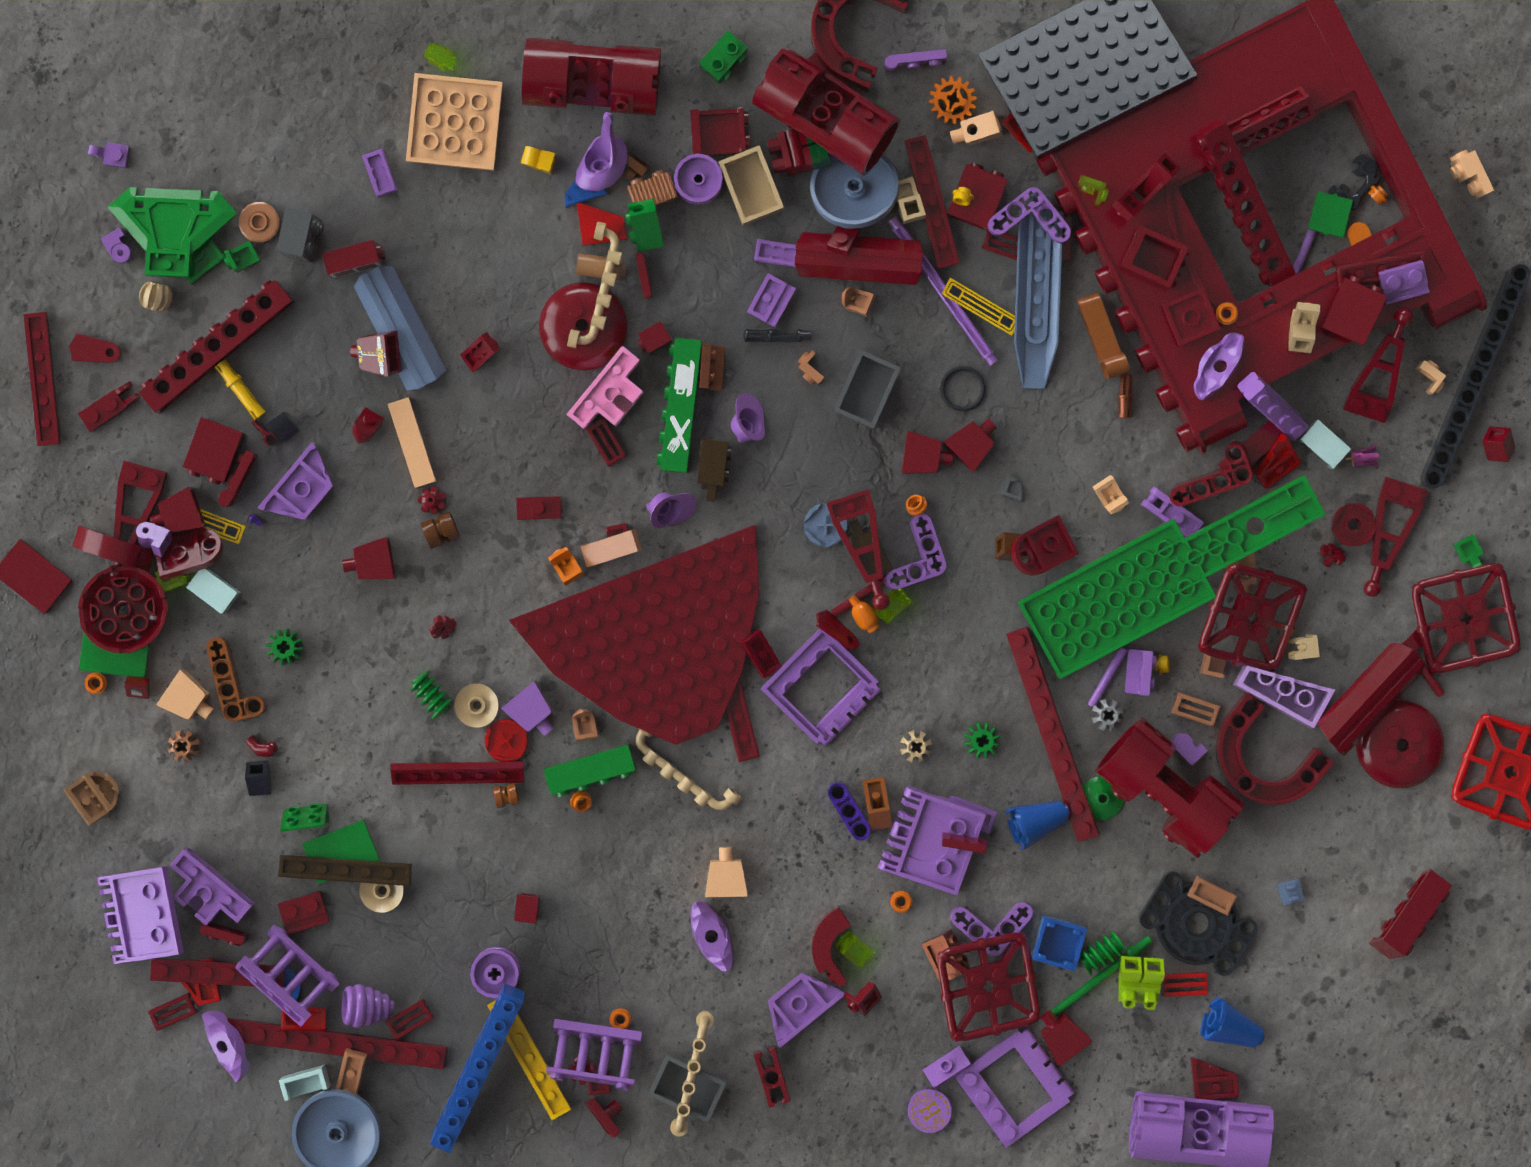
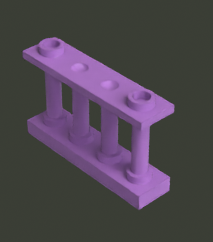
M273 925L267 932L271 939L253 958L244 956L235 968L301 1027L311 1016L308 1008L326 988L333 992L340 983L333 973L325 971L288 937L284 929ZM278 944L287 954L269 973H264L258 964ZM295 959L304 968L285 988H281L275 979ZM311 973L320 983L302 1003H298L292 998V993Z
M560 1019L554 1020L553 1031L557 1032L559 1039L554 1067L546 1068V1075H549L550 1079L562 1081L563 1078L609 1084L615 1085L616 1089L619 1090L634 1088L635 1080L628 1078L633 1047H636V1044L641 1045L642 1032ZM570 1035H577L581 1039L576 1071L563 1069L567 1039ZM592 1038L601 1039V1042H603L598 1074L585 1072L589 1041ZM614 1041L623 1042L624 1045L620 1077L607 1076L611 1044H614Z

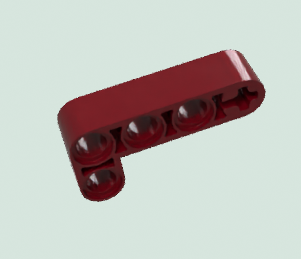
M1240 441L1231 442L1225 450L1228 467L1176 484L1169 495L1172 504L1184 506L1249 483L1254 475V467L1246 446ZM1236 447L1240 449L1242 455L1237 458L1233 457L1230 454V449ZM1244 468L1248 470L1249 477L1241 478L1238 475V469ZM1221 475L1225 476L1228 479V484L1220 485L1216 478ZM1204 483L1207 491L1199 492L1196 489V484ZM1190 488L1191 492L1186 493L1183 499L1180 496L1176 497L1178 490L1180 493H1185Z

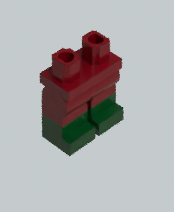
M794 128L785 132H777L778 137L767 141L770 155L780 152L783 155L781 158L771 160L775 174L787 172L788 176L795 175L794 173H803L831 166L826 149Z

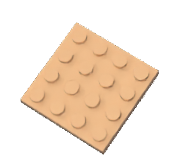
M415 73L406 162L494 171L503 82Z

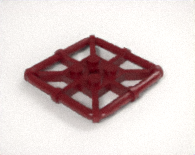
M1232 563L1228 565L1214 602L1210 603L1209 609L1211 610L1200 637L1199 651L1211 657L1230 661L1236 666L1244 665L1265 671L1271 670L1272 672L1277 670L1291 634L1296 630L1294 626L1308 590L1306 585L1298 580L1274 574L1271 570L1263 571L1242 564ZM1239 573L1261 579L1255 595L1245 591ZM1231 579L1238 593L1233 608L1222 606ZM1272 582L1291 587V589L1273 600L1265 598L1268 586ZM1296 597L1287 623L1274 620L1278 607ZM1221 612L1229 614L1230 616L1225 628L1210 636L1218 614ZM1255 612V619L1250 622L1251 620L1248 617ZM1271 626L1283 629L1274 657H1272L1266 643ZM1230 635L1239 637L1233 653L1212 648L1213 645ZM1248 640L1258 642L1265 662L1243 656Z
M1486 564L1461 571L1456 569L1449 574L1424 579L1417 584L1414 583L1411 587L1413 589L1412 600L1418 623L1416 627L1417 633H1420L1425 660L1429 671L1433 674L1436 672L1445 673L1470 666L1474 668L1479 667L1482 663L1507 658L1515 653H1519L1521 650L1519 648L1520 635L1515 616L1516 605L1512 602L1507 574L1502 564ZM1490 573L1478 592L1464 595L1462 579ZM1498 576L1504 605L1487 609L1485 595ZM1454 581L1457 597L1441 600L1426 591L1425 588ZM1421 594L1440 605L1443 620L1426 623ZM1465 612L1471 616L1467 624L1464 621H1460V618L1464 617L1463 613ZM1506 612L1512 643L1492 631L1489 616ZM1444 627L1447 641L1434 659L1428 631ZM1490 636L1508 648L1477 655L1474 639ZM1467 641L1470 658L1441 664L1453 644Z
M1023 932L1008 933L987 939L983 937L977 938V941L949 947L942 952L939 951L937 954V967L942 990L940 997L941 1001L944 1002L948 1030L953 1041H969L989 1035L999 1036L1002 1032L1027 1027L1035 1022L1038 1023L1040 1020V1005L1035 981L1037 980V974L1033 969L1030 945L1026 938L1027 935ZM1012 942L1001 960L988 963L987 947ZM1019 946H1021L1025 974L1009 977L1007 965ZM978 950L981 965L965 968L951 959L950 956ZM946 962L963 973L966 988L950 991ZM987 981L993 984V988L989 992L983 989L987 985ZM1027 982L1031 1011L1013 1000L1011 985ZM967 996L969 1009L956 1026L952 1000ZM1012 1005L1028 1017L999 1024L996 1008ZM985 1010L989 1011L991 1026L964 1032L975 1013Z

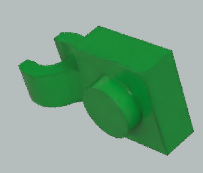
M1474 534L1453 544L1462 564L1469 562L1470 568L1482 565L1478 556L1484 553Z

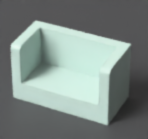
M1314 420L1308 430L1298 438L1300 443L1307 445L1326 462L1329 469H1334L1351 450L1349 446L1319 420Z
M209 568L199 570L186 587L221 614H225L241 593Z
M325 1064L283 1076L279 1080L284 1101L320 1089L324 1091L331 1086Z

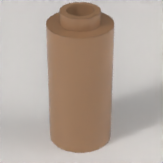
M579 253L576 275L602 278L607 256ZM621 258L620 265L614 266L613 273L617 274L616 280H621V276L626 275L627 263H623V258Z

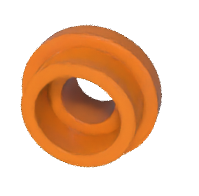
M1374 185L1371 186L1372 189L1368 192L1379 205L1383 202L1387 203V192L1380 185L1377 188Z
M1226 302L1217 307L1215 315L1219 323L1230 325L1237 320L1238 310L1235 305ZM1224 310L1230 311L1231 315L1229 318L1223 316Z
M912 495L906 502L907 512L912 516L921 515L928 506L927 500L920 495Z
M91 673L85 679V688L91 694H100L107 687V679L101 673ZM95 679L100 681L99 687L93 685Z
M578 791L570 799V806L577 812L587 811L592 804L591 796L586 791Z
M906 891L895 892L890 899L891 907L899 913L907 912L912 906L910 894ZM902 897L905 899V904L898 905L897 900Z
M618 1008L611 1013L609 1020L613 1028L627 1029L631 1024L632 1017L626 1009ZM617 1016H624L625 1021L619 1023L616 1019Z

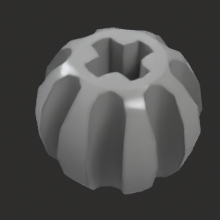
M1106 699L1100 700L1101 708L1098 709L1094 705L1092 711L1097 712L1096 717H1091L1093 724L1100 721L1098 729L1104 731L1106 725H1108L1109 731L1116 730L1114 723L1118 722L1121 725L1124 720L1118 718L1120 713H1124L1123 708L1115 709L1118 702L1111 699L1109 705H1107ZM1105 710L1109 712L1112 710L1110 714L1111 720L1103 719L1105 716L1103 712Z

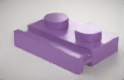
M1422 260L1378 272L1381 288L1384 289L1383 294L1387 296L1385 300L1386 305L1430 293L1425 266Z
M768 273L747 313L775 328L796 288Z

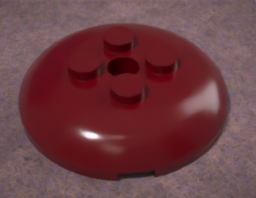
M587 282L566 285L556 291L547 300L542 309L539 320L541 341L548 354L559 364L567 368L581 371L599 368L609 363L625 342L627 335L626 315L619 300L608 290L607 295H612L609 308H604L602 316L607 317L604 330L599 329L595 340L589 344H578L577 348L567 346L571 329L577 330V323L579 321L586 320L589 323L588 329L585 332H580V336H586L589 333L600 285Z
M126 565L110 567L96 574L84 587L78 603L79 622L89 640L103 650L119 654L136 652L151 644L161 633L168 611L167 599L158 581L148 572ZM115 568L122 573V577L110 579V574ZM128 605V614L120 616V607Z
M1397 700L1356 744V753L1363 769L1376 782L1391 788H1409L1424 782L1436 771L1444 753V736L1439 722L1430 711L1419 704ZM1400 739H1404L1407 746L1399 751L1396 744Z

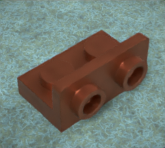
M703 343L700 389L722 390L724 346H712V344Z
M951 929L921 944L939 982L937 954L939 951L942 952L944 949L959 945V940ZM965 954L950 956L951 959L963 967L970 968ZM946 962L949 980L963 975L961 971Z

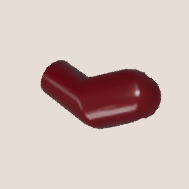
M251 735L245 741L257 756L271 757L278 751V746L275 742L271 741L269 744H261L254 735Z

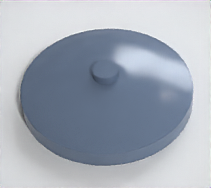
M828 154L831 166L814 170L810 181L811 198L818 213L828 222L843 228L867 227L882 220L894 207L899 194L898 175L891 161L883 155L874 168L867 175L863 176L831 154Z
M340 1089L322 1091L310 1097L300 1107L292 1125V1141L295 1151L307 1167H366L375 1156L381 1139L379 1119L371 1105L359 1095Z

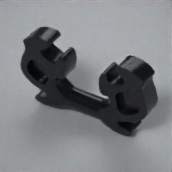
M1363 154L1357 156L1352 161L1353 164L1359 163V168L1352 170L1353 174L1357 177H1366L1364 184L1355 194L1349 195V187L1341 184V191L1336 192V186L1333 185L1327 193L1331 195L1336 193L1339 197L1353 200L1351 211L1360 206L1363 197L1371 189V186L1377 185L1382 177L1378 175L1374 178L1377 164L1374 160L1366 158Z

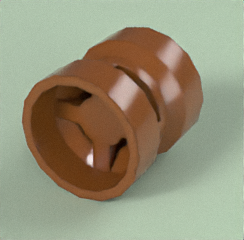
M516 783L508 784L507 787H493L497 808H502L506 804H519Z

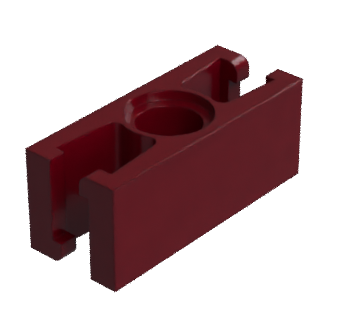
M775 1046L767 1048V1051L772 1054L774 1065L764 1067L761 1062L762 1052L760 1050L754 1051V1058L769 1108L774 1107L775 1103H777V1100L771 1097L770 1088L780 1086L784 1094L781 1100L782 1104L790 1102V1095ZM768 1072H776L778 1079L774 1082L768 1081L766 1079Z

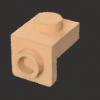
M1424 360L1415 369L1433 381L1426 393L1429 395L1434 392L1438 393L1445 384L1443 380L1446 375L1438 370L1440 367L1431 360H1428V362Z
M1111 475L1093 486L1102 505L1110 514L1120 512L1129 504L1128 499L1123 495Z

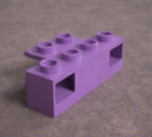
M189 847L183 849L170 864V867L186 880L173 895V899L183 907L188 904L197 912L194 916L204 925L211 923L221 910L238 923L255 905L254 901Z

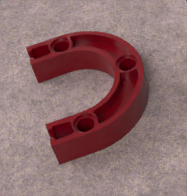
M818 0L813 11L810 29L811 42L817 58L833 76L868 93L871 82L867 81L866 83L856 77L857 71H862L875 78L878 68L846 53L838 44L834 34L833 25L837 14L844 6L856 0ZM875 0L901 13H905L908 7L907 2L902 3L899 0ZM827 6L831 8L832 13L824 15L820 9ZM849 64L854 70L851 73H845L842 70V66Z
M1245 692L1228 712L1219 727L1215 746L1219 769L1225 780L1234 790L1253 801L1271 805L1295 801L1311 791L1334 762L1324 756L1322 759L1325 762L1317 770L1311 768L1310 765L1315 757L1323 755L1320 750L1313 747L1294 772L1283 779L1265 781L1253 776L1243 763L1241 742L1245 732L1265 706L1255 701L1254 705L1256 707L1247 716L1241 709L1248 699L1252 701L1254 697ZM1236 715H1241L1243 718V723L1239 727H1235L1232 723ZM1309 770L1312 777L1308 782H1303L1301 778L1302 773ZM1247 777L1250 784L1246 789H1241L1239 782L1242 778Z

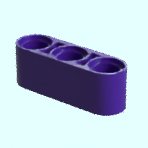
M836 781L831 783L828 787L829 798L851 835L856 840L862 841L867 839L870 835V826L849 790L842 782ZM836 786L844 789L843 796L835 798L831 794L832 789ZM847 805H852L855 808L854 815L850 817L845 816L843 808ZM856 825H865L867 828L866 833L861 836L854 833Z

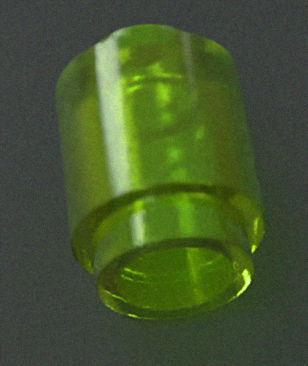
M431 42L423 54L428 63L445 73L448 70L452 71L458 61L455 58L456 53L439 43Z

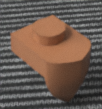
M851 286L842 292L841 298L846 310L868 317L876 296Z
M584 708L576 711L572 716L576 742L598 739L593 712Z

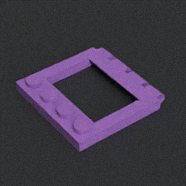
M820 628L760 688L816 744L821 742L825 747L836 737L831 729L834 727L840 733L852 721L846 714L851 712L856 717L868 705L862 698L866 696L872 701L881 691L876 685L879 681L837 640ZM831 649L861 680L814 726L784 695Z
M1029 1028L1022 1032L1017 1029L971 1063V1067L955 1076L1006 1148L1070 1102L1068 1097L1074 1094L1073 1089L1066 1080L1059 1084L1057 1083L1063 1075L1053 1062L1046 1066L1044 1065L1050 1057L1042 1046L1038 1044L1034 1048L1031 1047L1037 1040ZM1014 1047L1052 1098V1100L1017 1125L979 1074L980 1071Z

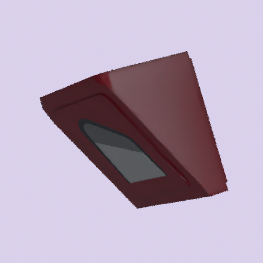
M128 676L124 686L126 696L149 699L150 679Z

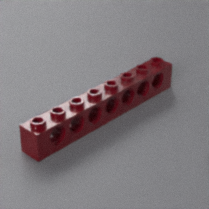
M1216 119L1195 132L1198 138L1196 143L1207 157L1205 159L1206 165L1216 176L1214 179L1215 184L1219 190L1223 191L1225 196L1223 201L1234 215L1232 217L1233 223L1242 232L1241 240L1247 248L1249 247L1251 252L1250 259L1260 271L1258 276L1261 282L1272 287L1295 275L1296 272L1227 122ZM1220 143V150L1215 153V146ZM1229 162V169L1224 172V166ZM1238 181V188L1233 191V185ZM1247 201V207L1242 210V204ZM1256 220L1255 227L1251 229V223ZM1265 239L1263 247L1260 248V242ZM1273 258V264L1268 267L1269 260Z
M269 280L260 287L261 292L256 296L252 294L243 301L244 306L239 310L235 308L226 315L227 320L222 324L218 322L209 329L210 334L205 338L203 336L199 337L192 343L193 348L188 352L182 351L175 357L176 362L171 366L165 365L158 371L159 376L154 380L150 378L141 385L142 390L138 393L155 413L160 414L210 373L217 364L227 359L295 303L278 281L274 280L271 282ZM269 297L272 304L270 308L263 309L261 302L264 298ZM252 311L255 318L253 322L246 323L244 319L245 314ZM235 325L238 332L236 336L229 337L227 333L228 328ZM218 339L221 346L219 350L212 351L210 347L211 342ZM201 353L203 355V362L200 365H195L193 361L194 356ZM184 367L186 369V376L183 379H178L176 375L177 370ZM167 381L169 390L166 393H161L160 384Z

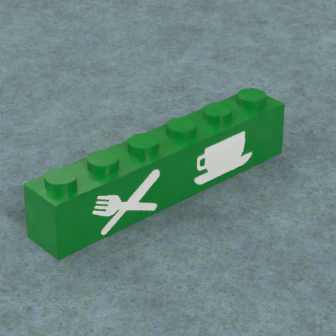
M675 338V343H670L669 355L673 356L672 365L668 364L667 377L671 379L670 387H665L664 399L668 400L667 408H663L662 421L666 423L665 430H660L659 443L663 444V449L657 455V465H660V470L687 473L702 348V341Z

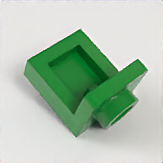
M251 241L232 250L224 251L226 255L224 261L228 269H233L237 273L261 261Z

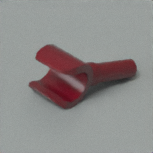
M256 420L251 422L264 436L263 440L266 445L271 446L266 440L268 435H272L277 440L272 432H268Z

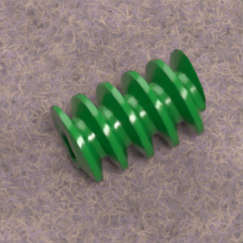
M427 670L411 682L413 685L410 691L418 690L415 698L423 697L420 704L421 706L429 704L426 712L434 711L431 717L434 720L453 706H449L452 700L451 697L443 698L447 693L446 691L438 692L441 684L433 685L436 679L435 676L427 678L430 670Z
M1110 931V939L1103 935V943L1095 940L1096 948L1087 945L1088 953L1081 949V957L1079 959L1090 976H1092L1091 968L1099 972L1100 963L1107 967L1106 959L1115 962L1114 954L1121 958V950L1123 949L1127 952L1115 932Z

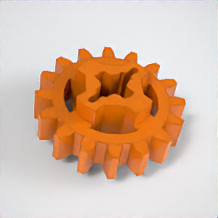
M950 76L948 82L944 78L941 79V86L936 83L934 84V88L937 91H930L929 95L934 97V99L929 100L928 103L934 105L931 113H938L937 120L943 117L944 124L948 120H952V124L955 125L957 119L961 122L964 121L965 115L969 118L972 114L969 109L975 110L976 106L971 103L976 101L977 97L971 96L975 89L967 88L968 81L962 84L961 77L954 81L953 76ZM953 86L952 90L948 92L942 91L946 87ZM960 89L965 92L967 100L962 98ZM954 92H956L955 100L957 102H955L954 105H952L951 109H949L950 100L948 99H950L953 96ZM938 101L943 103L945 112L939 107ZM957 109L963 110L959 114L952 115L953 111Z

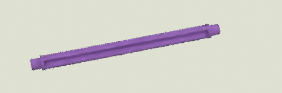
M896 216L889 221L893 228L892 231L896 233L899 239L914 240L904 227L903 222L901 223ZM923 254L922 272L982 355V359H985L989 366L998 361L993 354L994 351L990 349L962 307L941 294L946 285Z

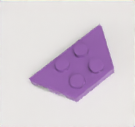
M312 442L258 506L260 510L303 520L310 516L334 487L316 444Z
M801 972L769 998L768 1004L779 1048L841 999L845 992Z

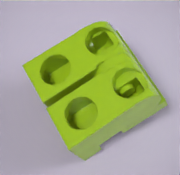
M1121 956L1118 977V1002H1122L1124 1008H1133L1136 1003H1144V1008L1147 1010L1156 1009L1161 991V983L1165 976L1164 959L1144 958L1143 965H1141V957ZM1134 963L1136 967L1128 969L1125 967V964ZM1154 964L1157 965L1158 968L1155 970H1148L1147 966Z

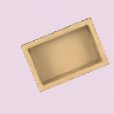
M760 145L718 161L742 226L784 210Z

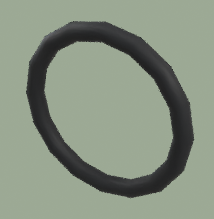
M958 366L952 368L944 375L941 380L940 393L943 401L950 408L957 411H968L981 403L986 387L984 379L978 371L971 367ZM961 370L973 373L978 378L981 386L980 396L977 401L965 407L952 404L946 397L944 390L948 377L954 372Z

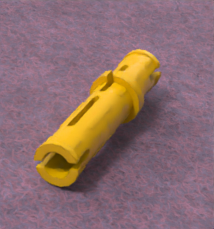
M226 359L215 366V369L224 378L225 385L228 388L230 387L254 420H257L266 413L241 380V375H237Z

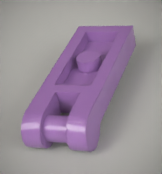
M946 49L890 55L885 59L884 66L889 72L895 71L899 66H907V69L920 68V64L929 63V66L943 65L942 62L946 61L947 53Z
M1152 487L1150 490L1151 494L1147 500L1144 499L1140 504L1165 523L1175 518L1185 537L1198 531L1204 523L1182 506L1172 504L1170 497L1155 487ZM1157 499L1163 501L1159 509L1154 506Z

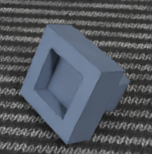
M1299 878L1277 883L1283 906L1305 900Z

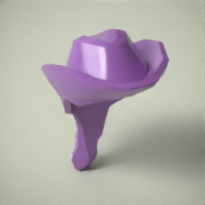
M608 111L603 115L601 136L595 138L576 171L575 183L584 190L600 191L612 186L623 174L627 163L626 145L620 137L614 135L612 113H608Z

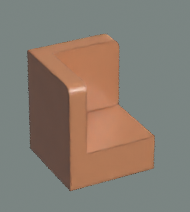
M1204 654L1199 673L1224 679L1225 674L1223 672L1226 660Z

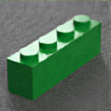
M626 744L547 767L543 771L550 795L556 794L557 797L570 794L569 790L573 788L581 791L591 788L590 783L598 781L599 785L611 782V777L619 775L620 779L632 776V771L636 770V765L630 745Z

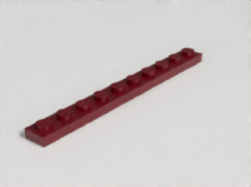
M1029 627L1009 632L1006 636L1064 803L1069 808V818L1077 841L1080 842L1100 835Z
M228 1018V1022L237 1029L243 1042L247 1044L344 1056L345 1050L348 1048L368 1054V1060L444 1069L447 1046L403 1040L395 1041V1039L327 1030L281 1031V1024Z

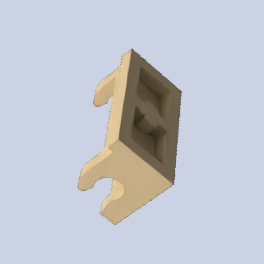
M1305 634L1306 637L1289 640V643L1299 644L1297 645L1299 650L1288 652V659L1299 660L1320 657L1317 635Z

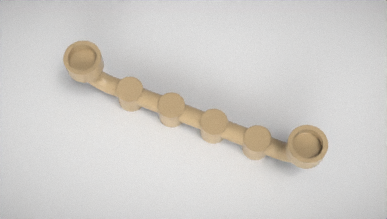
M597 222L594 239L603 241L604 237H607L611 245L602 275L590 330L586 336H580V331L571 329L567 343L568 347L577 348L578 344L586 345L595 340L599 329L604 330L607 317L602 315L604 308H609L612 295L607 294L609 286H615L617 274L613 273L615 265H620L622 252H618V236L614 231L606 228V223Z
M639 729L636 735V745L645 755L642 759L652 767L655 763L661 767L660 774L666 779L671 780L672 777L679 782L677 787L684 793L688 794L689 791L696 795L694 800L700 806L705 808L708 804L716 810H724L732 804L737 806L743 799L731 788H728L723 794L726 798L724 801L714 799L711 794L696 785L692 779L681 773L673 764L667 762L655 750L649 748L645 744L644 739L646 736L651 737L652 734Z
M707 1010L701 1011L696 1018L699 1029L692 1045L694 1050L692 1058L687 1065L688 1074L682 1086V1099L677 1106L678 1116L671 1122L670 1126L672 1134L678 1137L685 1135L688 1131L686 1116L690 1113V1100L696 1089L695 1079L701 1068L700 1058L702 1051L706 1047L707 1029L712 1027L714 1023L713 1014Z

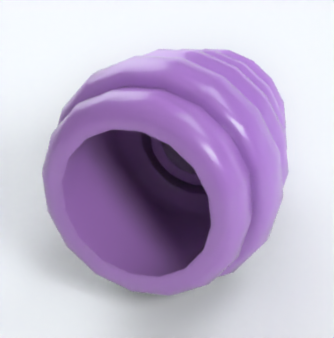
M355 984L353 987L347 986L344 989L342 1020L345 1025H352L355 1028H361L363 1025L370 1026L372 1022L378 1023L381 1019L386 1020L389 1014H393L394 1001L390 1000L387 994H382L378 990H373L372 987H364L361 984Z

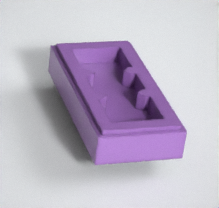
M384 149L362 155L376 197L379 198L398 191Z
M757 239L754 261L796 268L794 264L796 245Z
M958 1046L924 1068L923 1072L933 1088L937 1089L972 1065L961 1047Z

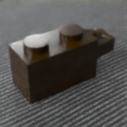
M701 440L697 484H702V489L707 490V502H715L716 491L722 492L724 482L729 481L730 469H726V460H731L732 447H728V442Z
M858 519L849 522L854 532L849 535L854 550L872 544L871 531L869 532L868 527L862 529ZM879 540L882 573L885 574L893 570V567ZM871 551L858 555L868 575L876 573L874 552Z

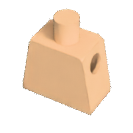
M994 111L961 121V128L950 131L953 144L966 141V144L973 145L1003 136L998 115ZM977 127V133L971 135V129Z
M184 669L179 670L156 704L187 720H191L196 713L207 720L214 710L204 702L209 693Z
M719 847V860H710L705 897H747L748 891L742 860L732 859V847Z

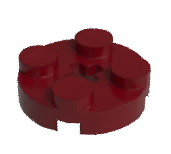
M1348 503L1339 507L1331 520V532L1334 534V537L1338 542L1349 547L1368 543L1376 531L1373 512L1367 506L1360 503ZM1357 519L1359 528L1351 531L1348 522L1349 520Z

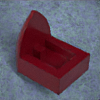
M365 407L352 427V433L356 442L366 443L370 441L383 423L384 418Z

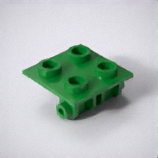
M314 803L307 807L293 806L283 811L280 832L325 826V823H329V815L326 814L328 805Z

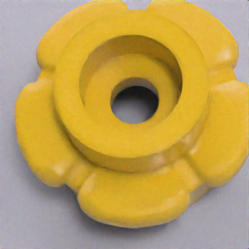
M959 187L958 190L956 189L952 192L953 202L958 205L968 206L971 199H974L971 190L965 187Z
M1161 653L1156 658L1155 671H1159L1160 675L1170 672L1169 656L1161 655Z

